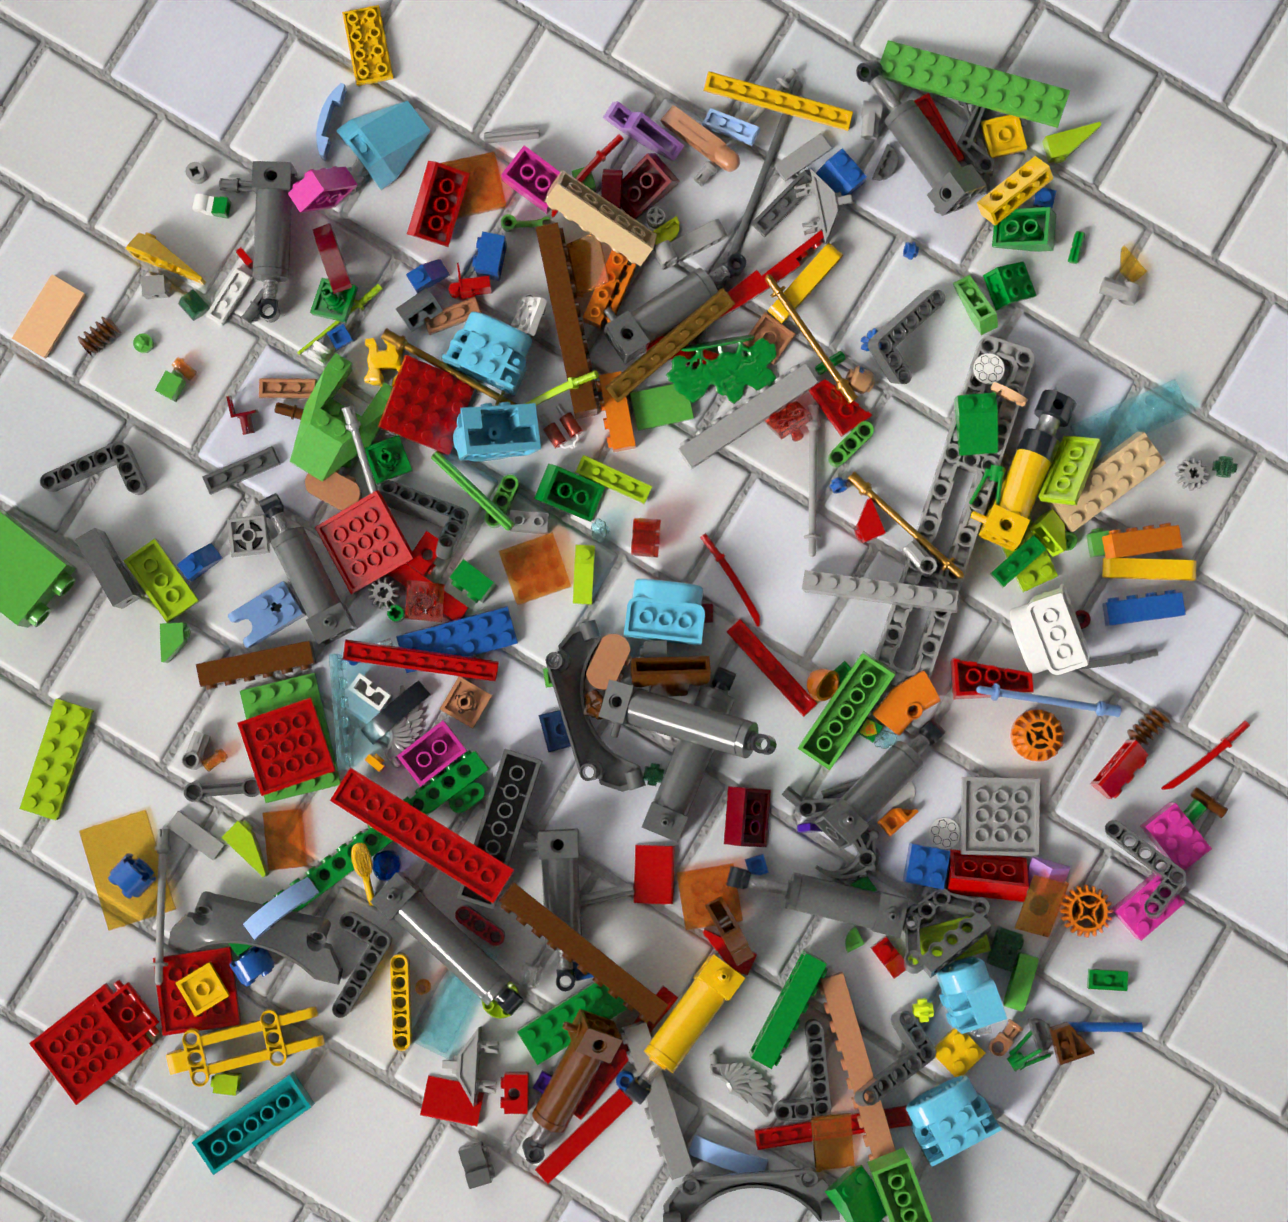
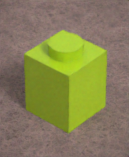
M224 1071L216 1073L215 1076L213 1075L210 1084L213 1087V1093L232 1096L239 1094L242 1073Z

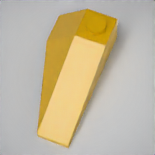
M148 232L145 235L138 233L126 246V250L136 259L203 285L206 283L199 274L161 244L153 234Z

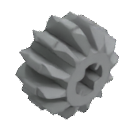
M1191 458L1189 461L1185 459L1182 461L1183 465L1177 466L1179 472H1176L1175 476H1180L1177 483L1183 482V489L1189 487V490L1193 491L1195 487L1200 489L1202 488L1201 484L1207 483L1204 477L1209 476V473L1204 472L1207 469L1206 465L1201 467L1202 460L1195 462L1194 458ZM1190 471H1193V472H1194V473H1193V476H1195V477H1193V478L1190 477V476H1191Z
M385 577L384 583L379 578L377 580L378 585L375 582L371 583L375 587L374 589L368 588V592L373 593V595L368 596V599H375L372 605L376 606L379 603V609L384 608V603L387 609H390L389 602L396 605L397 602L393 600L394 597L400 598L399 594H395V592L400 590V587H394L396 584L394 580L389 583L388 577ZM382 589L389 591L386 594V598L380 596Z

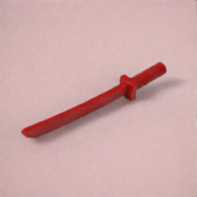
M618 134L604 149L598 150L596 156L575 179L582 183L601 161L604 162L608 153L618 146L624 138ZM552 209L551 216L555 217L559 211Z
M706 533L703 534L700 539L703 540V543L716 558L715 562L720 564L743 600L756 626L759 627L760 615L738 577L724 558V553L721 554Z
M1244 720L1229 736L1222 738L1221 742L1209 753L1162 786L1161 789L1175 788L1212 761L1226 748H1231L1233 746L1231 743L1250 726L1249 723Z

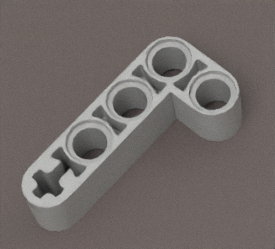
M715 219L672 242H669V240L661 242L654 247V255L662 270H665L719 243L728 235L720 220Z

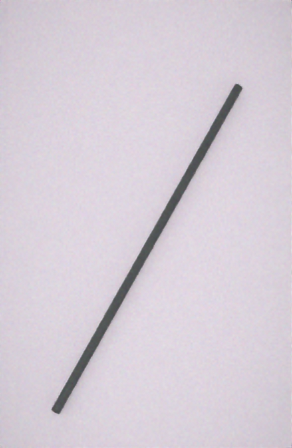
M795 80L790 94L798 95L802 85L800 81ZM782 113L728 258L732 254L738 253L790 115ZM727 280L717 285V291L722 288L724 289ZM709 326L697 336L695 344L704 342Z

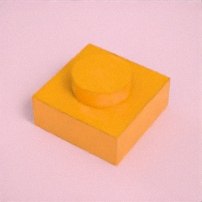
M377 753L375 755L369 754L364 759L378 772H382L386 767L383 764L385 760Z

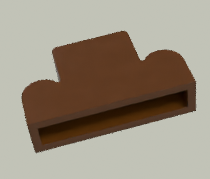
M710 657L632 658V685L639 688L649 686V692L666 697L687 696L690 684L703 686L709 683L711 676Z
M721 896L706 904L705 907L736 965L754 957L744 934L723 897Z

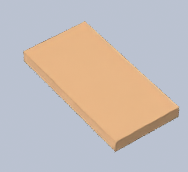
M52 274L12 339L46 359L86 294Z

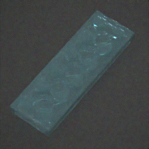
M1174 379L1071 425L1070 428L1075 437L1100 439L1102 444L1098 451V456L1116 448L1136 432H1145L1147 434L1190 415L1191 412Z
M329 654L338 771L349 770L354 765L353 754H350L349 747H352V737L348 735V727H351L350 716H347L346 708H349V699L345 697V689L348 688L347 678H344L343 670H346V661L342 660L343 658L340 654Z
M472 940L494 961L496 960L499 952ZM449 969L413 1043L447 1059L478 997Z

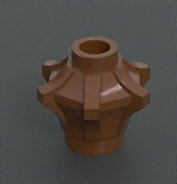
M598 690L590 691L585 695L586 707L583 713L585 716L596 717L597 720H601L604 718L599 717L604 697Z

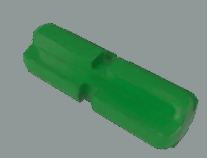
M1076 231L1074 234L1073 247L1068 258L1069 263L1077 264L1079 262L1082 251L1080 248L1083 247L1085 239L1084 232Z
M839 351L829 357V359L836 366L845 361L846 357L842 351ZM823 362L815 366V371L818 375L828 371Z

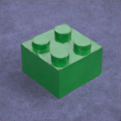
M464 559L449 577L453 580L451 584L461 592L466 590L468 592L466 596L475 603H478V601L484 603L497 586L491 579Z

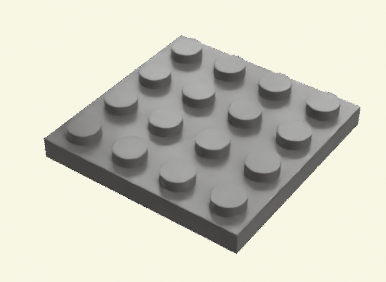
M962 777L961 854L1039 856L1040 779Z

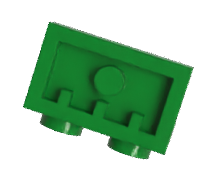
M1023 261L997 267L983 275L996 311L1014 302L1037 296Z

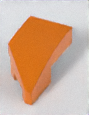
M891 809L877 823L890 837L919 811L917 809Z

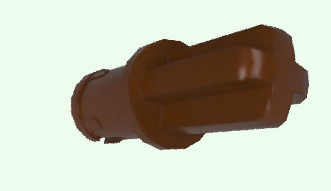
M277 402L274 412L291 417L292 420L294 418L301 420L304 409L298 408L297 405L291 406Z
M1197 787L1190 794L1193 799L1198 800L1206 809H1209L1220 818L1228 811V808L1216 801L1214 796H1209Z

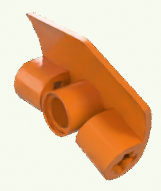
M921 671L895 686L875 709L873 716L900 736L913 719H918L923 711L939 703L941 700L925 671ZM914 705L913 710L908 712L909 708Z

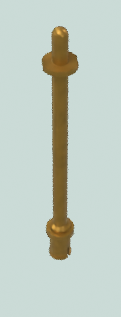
M766 275L765 280L774 292L770 296L772 298L777 296L836 381L837 391L840 390L848 404L858 398L849 385L850 381L842 378L783 293L786 287L782 286L780 288L771 275Z
M388 328L382 334L381 339L396 346L397 350L405 349L496 400L495 406L502 402H510L511 405L517 404L503 396L505 394L504 390L501 394L408 343L404 335L400 336Z
M853 472L848 477L847 481L859 491L858 493L861 496L867 495L874 503L944 565L942 567L943 571L949 569L957 578H964V573L953 564L955 558L948 559L881 499L872 490L871 483L865 482L856 472Z

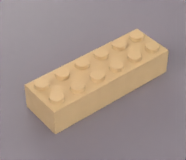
M562 170L549 188L545 202L551 209L558 210L567 220L579 224L582 230L589 231L595 235L598 241L610 245L613 251L623 254L631 263L641 266L653 250L657 236L656 233Z
M1136 432L1093 464L1077 506L1047 503L1064 522L1066 530L1074 532L1166 464V462L1146 433Z

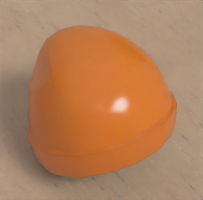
M829 669L815 670L810 673L807 679V690L816 701L830 699L839 686V675L837 672Z

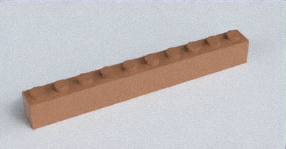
M839 972L826 976L823 979L820 978L821 983L818 986L820 994H825L827 1002L823 1004L826 1014H831L832 1021H829L832 1033L836 1032L838 1040L834 1041L837 1051H841L843 1059H840L843 1071L847 1070L849 1078H846L848 1089H853L855 1095V1092L873 1079L874 1076L844 974ZM867 1093L864 1094V1098L866 1101H868ZM851 1097L854 1109H859L860 1116H857L860 1128L864 1127L866 1135H863L865 1147H870L871 1154L868 1155L869 1160L871 1161L896 1151L881 1100L872 1106H859L856 1104L854 1097Z

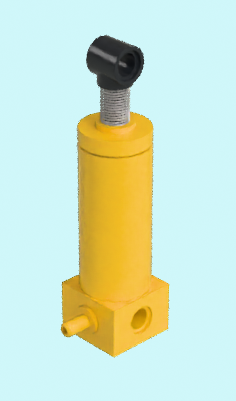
M716 955L708 956L693 977L694 982L649 1042V1045L644 1049L651 1062L640 1076L635 1077L624 1092L639 1105L643 1103L651 1092V1082L659 1075L661 1070L665 1071L666 1069L674 1074L724 1002L732 998L745 980V977Z

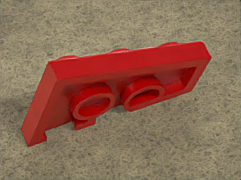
M826 379L809 389L810 394L841 437L853 430L861 422L873 416L869 411L866 412L855 401L848 404L840 390L837 391L836 386Z

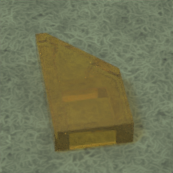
M1123 246L1120 251L1119 271L1129 282L1135 283L1147 270Z

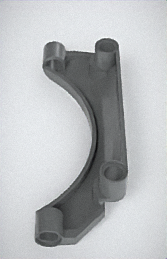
M591 620L572 628L558 645L559 651L551 652L546 656V665L580 777L585 781L599 779L600 785L621 792L634 790L646 786L640 766L622 758L611 750L596 732L590 717L585 716L583 713L586 707V672L592 655L601 642L596 620ZM557 655L560 658V663L554 666L552 658ZM587 767H591L594 770L591 778L585 774Z
M205 891L201 893L195 907V913L188 912L170 931L168 946L194 951L204 946L219 943L247 944L284 956L304 969L315 980L337 985L341 981L343 968L332 945L326 943L331 922L323 917L291 911L270 927L271 929L254 940L243 924L264 905Z
M808 1166L802 1169L697 1176L688 1174L682 1179V1187H676L663 1204V1222H690L701 1208L721 1195L740 1189L762 1188L792 1197L804 1205L818 1221L840 1220V1212L825 1193V1190L830 1186L823 1178H818L816 1171ZM806 1173L814 1175L813 1179L809 1182L803 1180ZM694 1181L696 1183L695 1188H686V1182Z

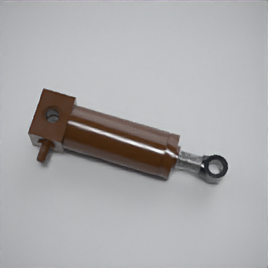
M580 1009L573 1023H563V1029L568 1031L571 1042L532 1113V1117L539 1125L534 1135L526 1138L522 1144L525 1158L530 1164H537L544 1159V1148L551 1132L563 1133L566 1130L603 1061L611 1063L623 1040L613 1020Z

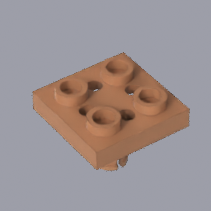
M459 676L440 710L473 729L493 695Z

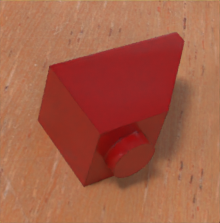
M871 498L866 500L855 526L856 530H854L858 541L861 540L863 544L886 534Z

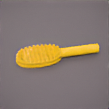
M357 843L351 850L352 863L356 873L363 879L369 906H373L370 902L375 897L370 879L372 873L371 855L364 843Z

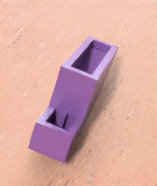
M618 101L612 102L603 116L606 121L635 141L671 161L676 160L684 147L681 142L644 113L631 112Z

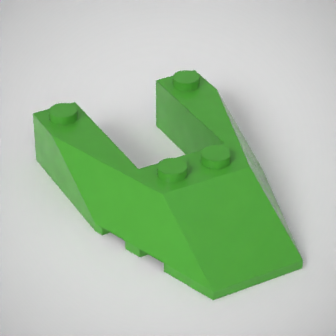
M337 353L334 354L325 367L305 404L290 458V463L322 482L358 454L352 433L345 427L347 424L341 409L345 406L333 399L352 372V362ZM385 382L363 415L360 416L356 413L357 420L361 423L359 433L364 449L371 445L382 429L378 425L393 388Z

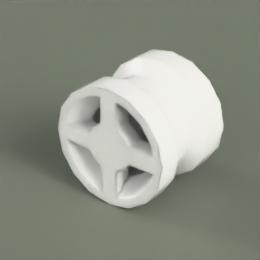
M315 341L313 343L314 347L307 354L323 364L326 355H329L331 350Z

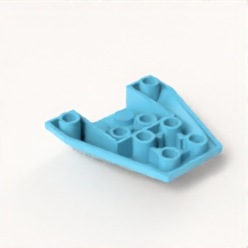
M405 101L353 118L338 128L336 132L367 169L380 190H383L398 178L430 133V129L412 105Z

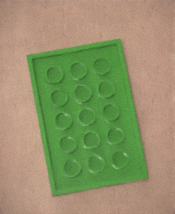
M316 673L240 691L246 719L311 697L336 769L334 772L264 795L265 803L340 785V775Z

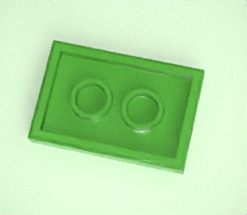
M674 384L630 393L638 431L694 419L690 401L675 390Z

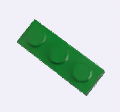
M1033 535L990 574L1003 588L1039 557L1046 548Z

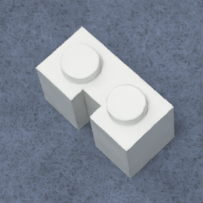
M359 673L348 689L378 711H382L393 695L381 687L373 688L374 682Z

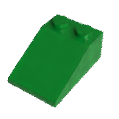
M1051 207L1015 209L997 225H994L992 247L1033 252L1054 251L1056 213Z
M996 392L957 395L954 399L959 456L998 453Z
M548 463L534 499L591 522L605 487L559 466Z
M862 1165L850 1167L825 1190V1193L846 1222H880L887 1215L875 1184Z

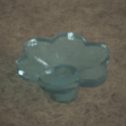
M596 518L595 522L591 525L592 538L597 540V542H603L610 532L606 522Z
M881 730L880 734L875 736L874 744L876 747L887 749L896 742L897 734Z

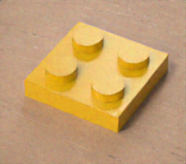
M1006 115L981 121L980 125L987 152L992 159L1027 150L1019 117Z
M211 962L176 982L194 1016L199 1015L230 996Z
M955 1028L934 1047L936 1050L935 1057L954 1077L963 1076L986 1054L967 1033L961 1034Z

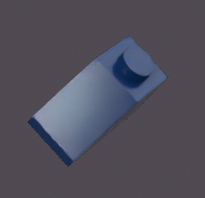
M441 259L421 264L407 273L406 276L418 294L426 287L428 289L450 276Z
M210 543L192 552L179 562L177 566L185 577L193 582L222 560L223 557L213 544Z

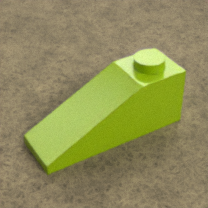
M1101 122L1045 136L1042 143L1048 163L1055 162L1057 164L1065 161L1070 154L1100 128Z
M576 545L573 604L592 605L595 546Z
M238 820L221 838L263 878L267 877L269 872L256 834L252 831L253 826L246 820Z

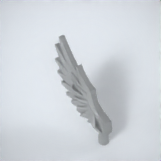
M403 685L400 686L399 695H401L405 691ZM419 706L388 731L390 740L384 753L395 769L402 765L397 755L405 750L404 748L416 741L415 738L420 736L417 732L422 730V727L418 726L423 721V718H420L424 711L422 709L419 710Z
M710 1054L709 1068L711 1075L720 1078L726 1083L729 1094L738 1096L746 1104H748V1101L751 1102L765 1117H768L769 1115L764 1104L769 1107L773 1105L763 1093L771 1095L772 1091L764 1086L768 1085V1081L761 1080L763 1078L762 1074H756L755 1068L750 1069L749 1065L743 1066L742 1062L739 1064L737 1062L732 1064L718 1063L717 1054Z

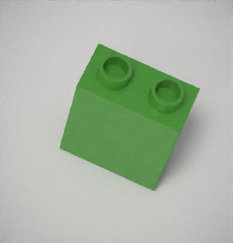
M0 510V612L17 626L29 628L32 624L38 627L51 613V609L46 605L55 594L63 597L73 587L76 580L71 575L76 570V567L10 514Z

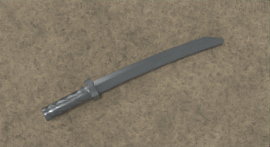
M1155 648L1135 654L1127 653L1124 656L1089 661L1087 666L1075 670L1123 663L1131 664L1136 660L1158 656V651Z

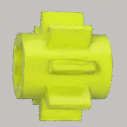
M926 998L917 999V1003L912 1004V1013L915 1018H918L920 1023L929 1022V1017H934L932 1002L927 1003Z

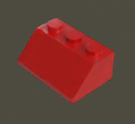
M1126 740L1090 784L1107 799L1117 798L1122 792L1121 787L1125 783L1128 784L1135 775L1133 773L1137 768L1141 769L1146 764L1148 753L1136 740Z

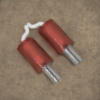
M560 403L556 405V409L562 416L559 421L571 439L577 437L573 442V446H564L567 440L556 423H551L545 414L540 415V419L545 425L543 431L555 449L559 447L574 449L577 447L576 442L579 440V434L583 430L571 412L567 413Z

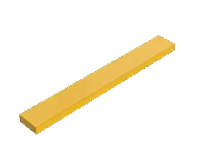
M710 71L707 73L703 89L705 92L845 131L849 130L853 111Z

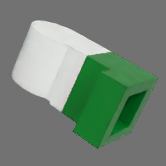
M195 194L193 211L215 217L229 218L231 201L228 197Z

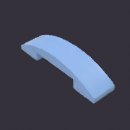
M340 83L328 96L321 109L317 123V147L319 155L324 161L327 159L331 146L329 138L325 136L334 106H343L347 88L343 83Z
M306 877L265 904L243 925L253 939L256 940L271 929L270 927L299 905H304L319 894L310 879Z
M695 1134L688 1154L737 1173L765 1171L768 1160L762 1157L737 1151Z

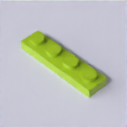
M585 455L582 456L575 473L642 504H645L652 489V486Z

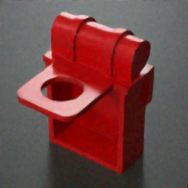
M459 262L457 263L459 282L451 283L449 286V293L452 298L457 299L460 294L462 299L473 298L476 295L492 294L489 276L461 279Z

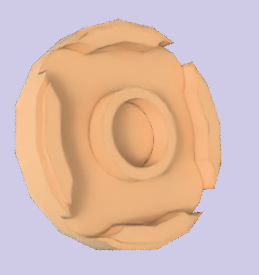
M993 382L990 388L998 396L1008 401H1016V404L1019 406H1025L1028 401L1021 394L1001 384Z

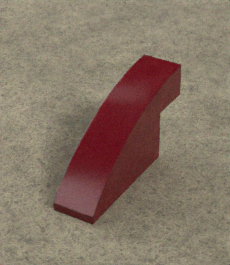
M328 223L312 229L333 293L351 288L352 285L346 263L331 224Z

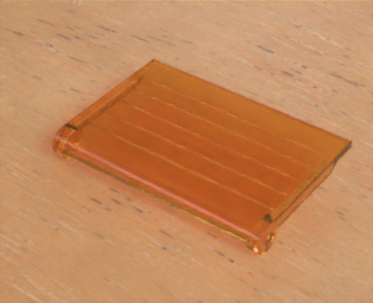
M590 233L566 245L577 297H583L585 293L609 282L602 245L595 238V235Z
M1034 875L1014 928L1050 937L1069 883Z
M851 1113L812 1117L815 1171L822 1172L827 1169L855 1166Z

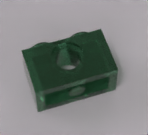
M997 926L986 963L1011 972L1018 962V957H1016L1018 949L1021 950L1024 944L1023 934ZM1005 944H1009L1011 947L1008 954L1002 953V947Z

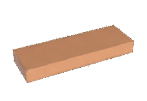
M476 297L444 308L442 312L432 319L428 316L423 320L429 335L466 322L471 312H482Z
M259 378V398L308 399L317 384V379Z

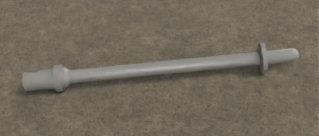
M791 69L783 79L777 78L776 82L778 85L774 89L789 91L790 87L788 84L796 76V69ZM758 107L746 122L754 124L766 108ZM731 138L726 145L732 149L738 143V140ZM712 161L705 162L702 170L694 177L695 182L703 186L712 174L715 175L717 173L718 165Z
M349 405L341 408L347 424L345 427L352 433L371 494L377 488L359 433L361 423L357 420L354 405Z
M808 405V422H806V427L809 430V534L804 535V539H809V556L814 557L816 555V539H821V536L816 534L817 430L821 427V423L819 422V405Z
M157 829V846H155V851L159 854L155 963H150V966H155L156 985L162 984L163 966H168V963L163 962L166 859L167 854L171 851V846H169L170 829Z

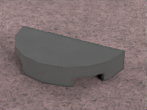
M887 144L872 177L873 180H886L897 170L899 159L895 149Z
M1029 1018L1027 1020L1037 1050L1042 1049L1039 1055L1043 1056L1048 1053V1049L1052 1044L1049 1030L1050 1025L1042 1019Z

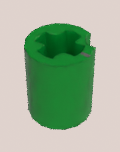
M398 605L390 606V611H387L388 618L394 622L403 621L406 616L405 610Z
M1194 799L1183 813L1194 825L1207 809L1198 800Z

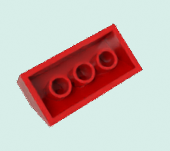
M428 161L407 235L449 247L470 173L436 161Z
M950 849L946 878L947 890L958 895L1024 902L1029 888L1027 858L1006 855L961 854V850Z

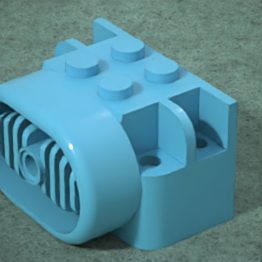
M471 312L463 329L457 331L453 340H451L450 347L446 355H442L444 363L465 375L515 396L527 371L525 358L533 341L529 335L511 325L480 312Z
M510 402L499 403V406H492V403L481 404V407L460 409L461 413L457 417V427L453 434V442L458 452L459 460L473 462L500 460L508 457L531 455L541 449L536 403L511 405Z
M636 579L634 581L632 599H630L627 605L624 637L653 641L667 640L670 643L700 646L702 644L705 611L702 607L703 588L688 583Z
M970 957L958 960L937 972L936 975L942 990L939 997L942 1005L948 1011L945 1015L952 1028L954 1027L961 1034L1007 1019L996 984L990 978L986 964L982 959Z
M968 1076L952 1078L917 1096L906 1106V1110L912 1120V1132L932 1167L1002 1130L986 1100L975 1090Z

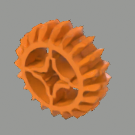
M1084 885L1083 891L1080 886H1076L1077 893L1070 889L1069 892L1072 896L1064 895V898L1068 901L1067 903L1061 902L1065 909H1060V913L1066 914L1061 917V920H1068L1064 926L1066 928L1072 926L1070 932L1074 933L1077 930V936L1080 937L1083 932L1086 938H1089L1090 932L1092 936H1097L1096 930L1103 933L1104 931L1101 926L1109 927L1105 921L1106 919L1111 921L1112 917L1107 915L1108 913H1113L1112 909H1107L1108 906L1112 905V902H1105L1108 899V895H1102L1103 890L1101 889L1096 891L1095 886H1091L1089 890L1088 885ZM1091 895L1096 900L1086 904L1080 897ZM1075 901H1076V905H1077V907H1078V910H1077V912L1074 914V917H1073V916H1072V907H1073V904H1074ZM1100 905L1101 913L1099 919L1097 920L1095 912ZM1084 907L1090 908L1089 916L1083 914ZM1088 919L1093 925L1082 927L1076 922Z

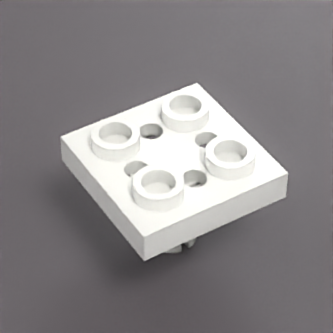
M523 297L518 304V311L516 317L512 320L511 326L529 336L535 335L537 327L543 331L548 330L550 320L541 317L547 300L541 297Z

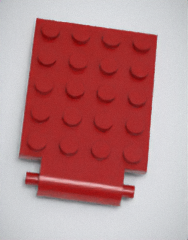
M120 979L113 984L117 989L115 993L107 983L29 1043L75 1105L83 1101L154 1045L146 1035L148 1031L153 1037L160 1032L156 1028L160 1021L130 982L124 985Z

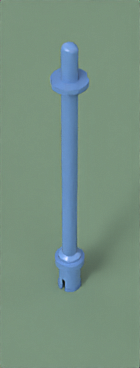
M996 683L992 688L978 686L976 689L979 694L991 695L993 701H997L999 697L1095 711L1097 716L1109 715L1119 717L1121 715L1120 705L1106 704L1105 701L1093 704L1003 690Z

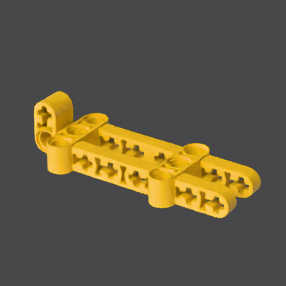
M308 1007L278 1015L274 1009H266L262 1012L258 1021L203 1035L197 1029L190 1028L182 1037L184 1048L166 1054L170 1075L189 1070L192 1083L195 1086L202 1087L208 1082L210 1075L266 1060H269L274 1066H281L286 1062L287 1055L325 1045L323 1035L285 1044L281 1029L283 1025L319 1016L317 1007ZM267 1013L273 1014L275 1021L266 1023L264 1015ZM263 1031L266 1049L207 1063L204 1046ZM275 1032L279 1035V1040L271 1042L268 1039V1035ZM194 1033L197 1036V1041L189 1043L186 1038L187 1034ZM279 1051L284 1055V1058L281 1061H275L273 1054ZM194 1052L199 1053L202 1058L201 1061L193 1062L191 1054ZM203 1072L206 1075V1079L202 1082L197 1081L195 1074Z

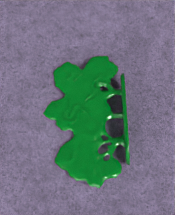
M742 335L687 345L681 351H696L695 356L690 360L686 359L685 356H675L671 361L672 369L666 376L668 381L674 383L675 390L692 403L703 397L709 385L713 384L716 386L717 393L722 396L726 395L727 399L735 404L743 396L746 384L753 387L756 391L761 390L767 385L769 387L773 385L776 375H774L771 369L767 368V365L777 357L776 346L774 343L770 344L768 340L761 338L752 347L748 348L743 342L754 339V335ZM738 343L737 351L734 354L723 350L724 345ZM718 347V358L708 360L703 356V349ZM744 351L748 352V356L744 355ZM699 358L700 364L698 368L695 370L692 369L694 361L698 362ZM702 360H705L707 364H702ZM687 362H690L689 367H686Z

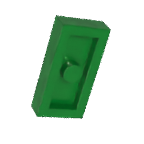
M1088 969L1087 988L1127 991L1128 971Z

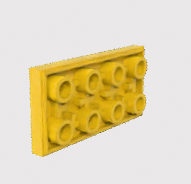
M375 5L342 12L356 85L362 86L394 79L380 6Z

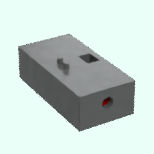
M94 528L75 539L113 607L123 609L142 598L104 531Z

